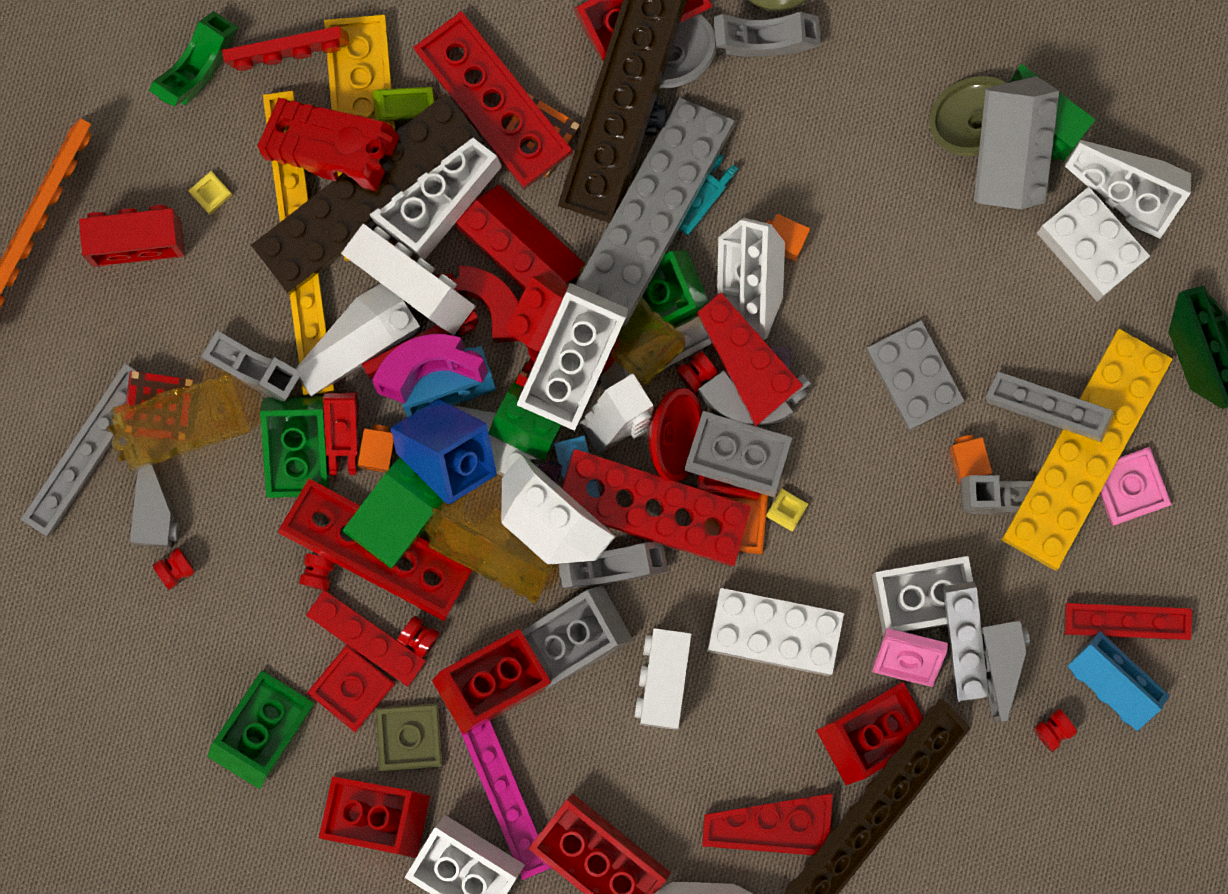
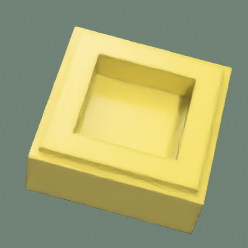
M212 171L188 190L209 215L232 196V193Z
M781 489L766 517L793 532L809 504L788 491Z

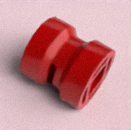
M702 351L693 355L691 362L682 364L675 369L680 379L693 393H696L706 380H711L718 375L716 368Z
M179 547L171 551L167 559H160L152 564L155 572L168 590L177 586L178 581L183 577L189 578L196 573Z
M306 553L303 562L306 569L300 575L298 584L329 591L331 583L329 572L334 570L335 563L322 556Z
M414 615L400 633L397 641L404 646L410 645L414 648L415 654L423 659L441 633L434 628H427L424 626L423 620Z
M1059 708L1050 714L1049 720L1039 722L1033 727L1038 738L1051 752L1060 747L1061 741L1071 739L1077 734V730L1072 722Z

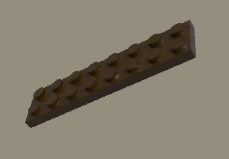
M687 0L622 1L558 203L559 207L608 223L611 222L625 196Z
M446 93L397 131L399 139L392 156L385 154L379 159V164L382 165L381 167L385 173L377 191L363 188L352 177L343 173L338 177L337 181H332L251 244L252 248L289 295L341 256V253L362 224L374 230L377 224L370 216L372 212L378 208H383L392 201L391 198L399 192L407 190L426 172L429 173L441 164L442 160L470 139L474 138L482 145L485 143ZM375 148L373 153L377 152L379 148Z
M940 698L936 705L928 709L923 721L915 730L908 734L903 746L895 755L888 759L883 771L875 780L868 784L863 796L848 809L843 821L828 834L826 842L816 854L808 859L806 867L796 879L788 884L784 894H839L970 730V727L948 703Z

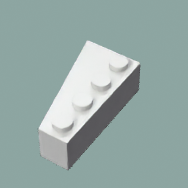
M472 138L442 160L438 167L429 173L423 174L417 179L415 184L404 192H399L391 198V202L381 209H376L370 216L378 227L411 250L415 256L425 260L502 166L494 153Z
M362 224L341 254L454 336L475 308V305L456 292L454 289L457 284L444 274H441L439 278L434 276L432 272L435 268L422 258H419L417 262L412 260L410 257L413 252L403 244L397 242L393 246L388 241L392 236L376 226L374 230H371L365 224Z

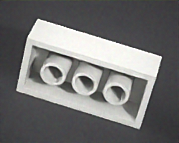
M570 283L520 394L517 406L575 430L625 321L628 308Z
M720 588L707 652L831 676L844 613Z

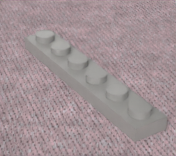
M125 363L21 518L23 522L47 537H50L122 428L130 371H136Z

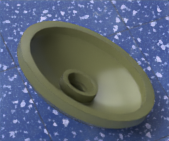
M976 76L963 79L948 87L935 101L929 117L930 130L938 145L944 150L960 156L979 155L981 128L978 127L982 126L985 90L989 87L1006 84V82L995 77Z

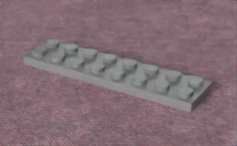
M680 97L669 115L665 127L659 133L576 283V286L628 308L623 323L624 326L627 325L735 127V120Z

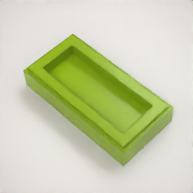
M432 87L378 89L372 92L376 120L382 122L412 120L435 102Z

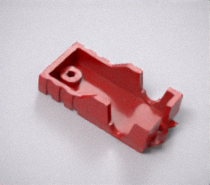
M278 97L257 147L265 160L277 161L285 165L290 164L297 168L303 167L317 176L332 181H337V171L352 177L363 188L377 191L385 173L381 167L382 165L379 164V159L385 154L392 156L399 135L391 125L382 121L370 119L362 115H352L322 107L317 108L313 105H304L300 102ZM375 148H379L377 152L373 153Z

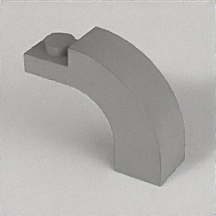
M797 12L767 20H747L726 14L714 17L716 47L725 49L727 55L744 57L774 56L797 53L821 46L819 17L815 15Z
M218 330L201 356L203 360L228 373L227 375L280 401L287 399L302 373L276 357L270 359L252 351Z
M722 371L698 389L699 396L716 415L754 426L745 405L737 393L736 387L725 371ZM804 374L797 378L803 387L757 427L772 426L792 416L793 411L788 403L791 401L793 405H796L808 395L806 390L811 383Z
M999 475L966 476L961 479L962 511L970 514L985 515L1016 513L1033 481H1000Z
M656 542L641 543L604 551L596 561L559 563V576L562 581V587L572 589L629 581L668 572L664 547Z

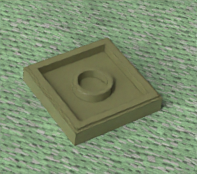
M438 703L375 708L379 771L443 766Z

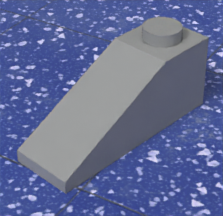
M140 449L130 543L141 546L172 548L173 541L178 540L179 523L175 522V515L152 454L145 449Z

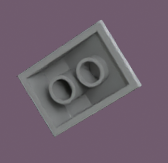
M604 586L584 591L521 631L552 682L545 690L633 641Z
M1021 621L981 628L989 695L988 702L992 723L1008 721L1026 656L1025 646L1030 645L1028 630L1026 627L1021 626Z

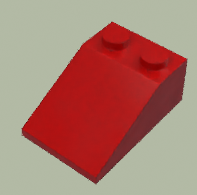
M552 274L532 276L505 330L526 346L539 352L568 286Z
M901 682L833 719L816 731L845 785H849L866 779L884 768L888 759L895 755L903 746L908 734L915 730L923 721V717L904 682Z
M332 776L318 838L417 858L431 796L410 790Z

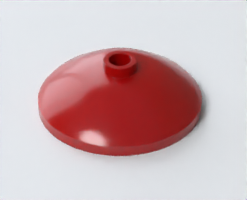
M674 388L660 400L648 429V446L655 469L663 479L675 482L685 479L691 473L685 471V466L702 415L698 398L687 388Z

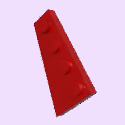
M721 292L697 312L755 427L803 387L802 383Z
M833 793L704 814L702 846L814 855L826 842V838L830 833Z

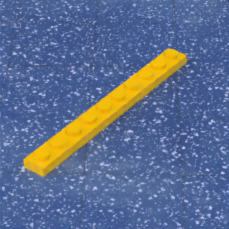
M293 91L263 95L266 124L278 97L295 101ZM273 161L272 168L279 220L281 222L307 202L309 197L305 169ZM319 273L290 295L299 364L327 332ZM302 384L304 397L310 396ZM334 384L315 395L335 392Z

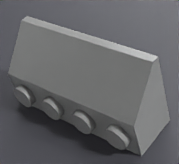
M1037 76L989 87L985 90L974 201L976 203L1014 209H1025L1046 203L1059 90Z

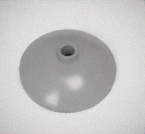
M700 14L679 24L659 88H673L687 84L704 73L713 61L716 53L714 30L711 24Z

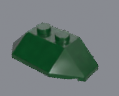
M1204 285L1178 293L1168 332L1190 390L1221 409L1228 408L1227 313L1208 294V290Z

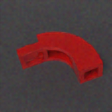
M459 266V278H454L453 274H444L457 284L454 289L462 296L473 297L487 307L492 316V338L494 343L521 342L505 330L518 301L502 280L490 272L470 266Z

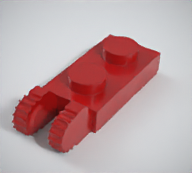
M356 393L324 394L326 456L329 458L330 476L337 475L339 471L337 456H348L347 470L349 475H356L358 454Z

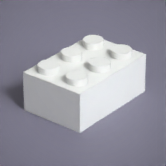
M1087 187L1049 219L1037 232L1041 239L1097 302L1150 257L1090 187Z
M965 556L875 572L872 575L883 636L886 628L906 633L946 626L947 618L943 587L973 582L969 557Z
M653 628L652 635H646L643 655L649 656L648 667H641L639 686L645 687L643 698H637L634 716L635 718H640V725L672 730L678 729L691 633Z
M444 814L433 829L405 878L430 894H507L525 864Z

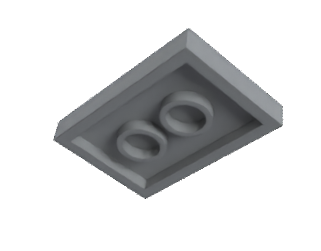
M922 320L866 348V352L908 431L965 402Z
M703 411L687 459L685 471L775 498L793 437Z

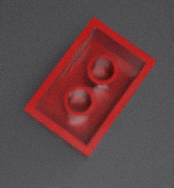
M167 205L151 206L149 211L137 212V209L133 208L121 209L117 215L106 216L105 212H93L87 214V218L79 219L82 256L93 267L185 257L182 221L173 208L168 209Z
M520 628L446 667L432 680L463 735L536 696L552 683Z

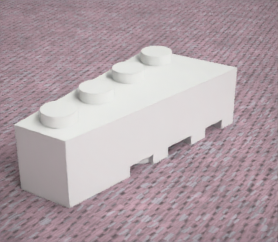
M631 374L606 389L597 400L598 403L591 408L592 411L586 414V419L579 423L597 453L601 454L630 435L635 439L646 433L653 414V404L635 375Z

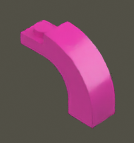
M429 334L413 338L394 349L383 360L372 381L378 394L405 404L417 382L432 372L451 371L483 383L488 371L481 355L471 350L465 352L460 337L447 334Z

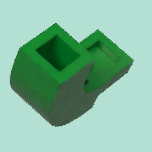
M214 11L198 22L192 39L182 56L168 71L153 80L149 91L158 96L162 102L173 107L180 103L186 106L198 95L223 60L222 50L230 48L239 27Z

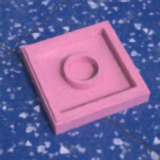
M1150 447L1119 457L1100 492L1112 526L1172 505Z
M886 628L872 672L933 687L946 656L948 643Z

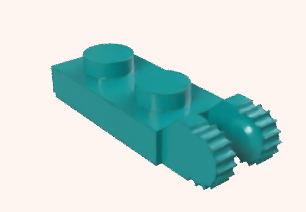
M719 154L679 227V230L686 236L691 234L723 194L726 186L739 170L733 164L726 170L720 181L715 179L711 174L721 165L724 158L721 154Z

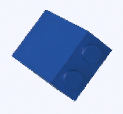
M440 399L391 427L397 455L449 505L497 475L487 424Z

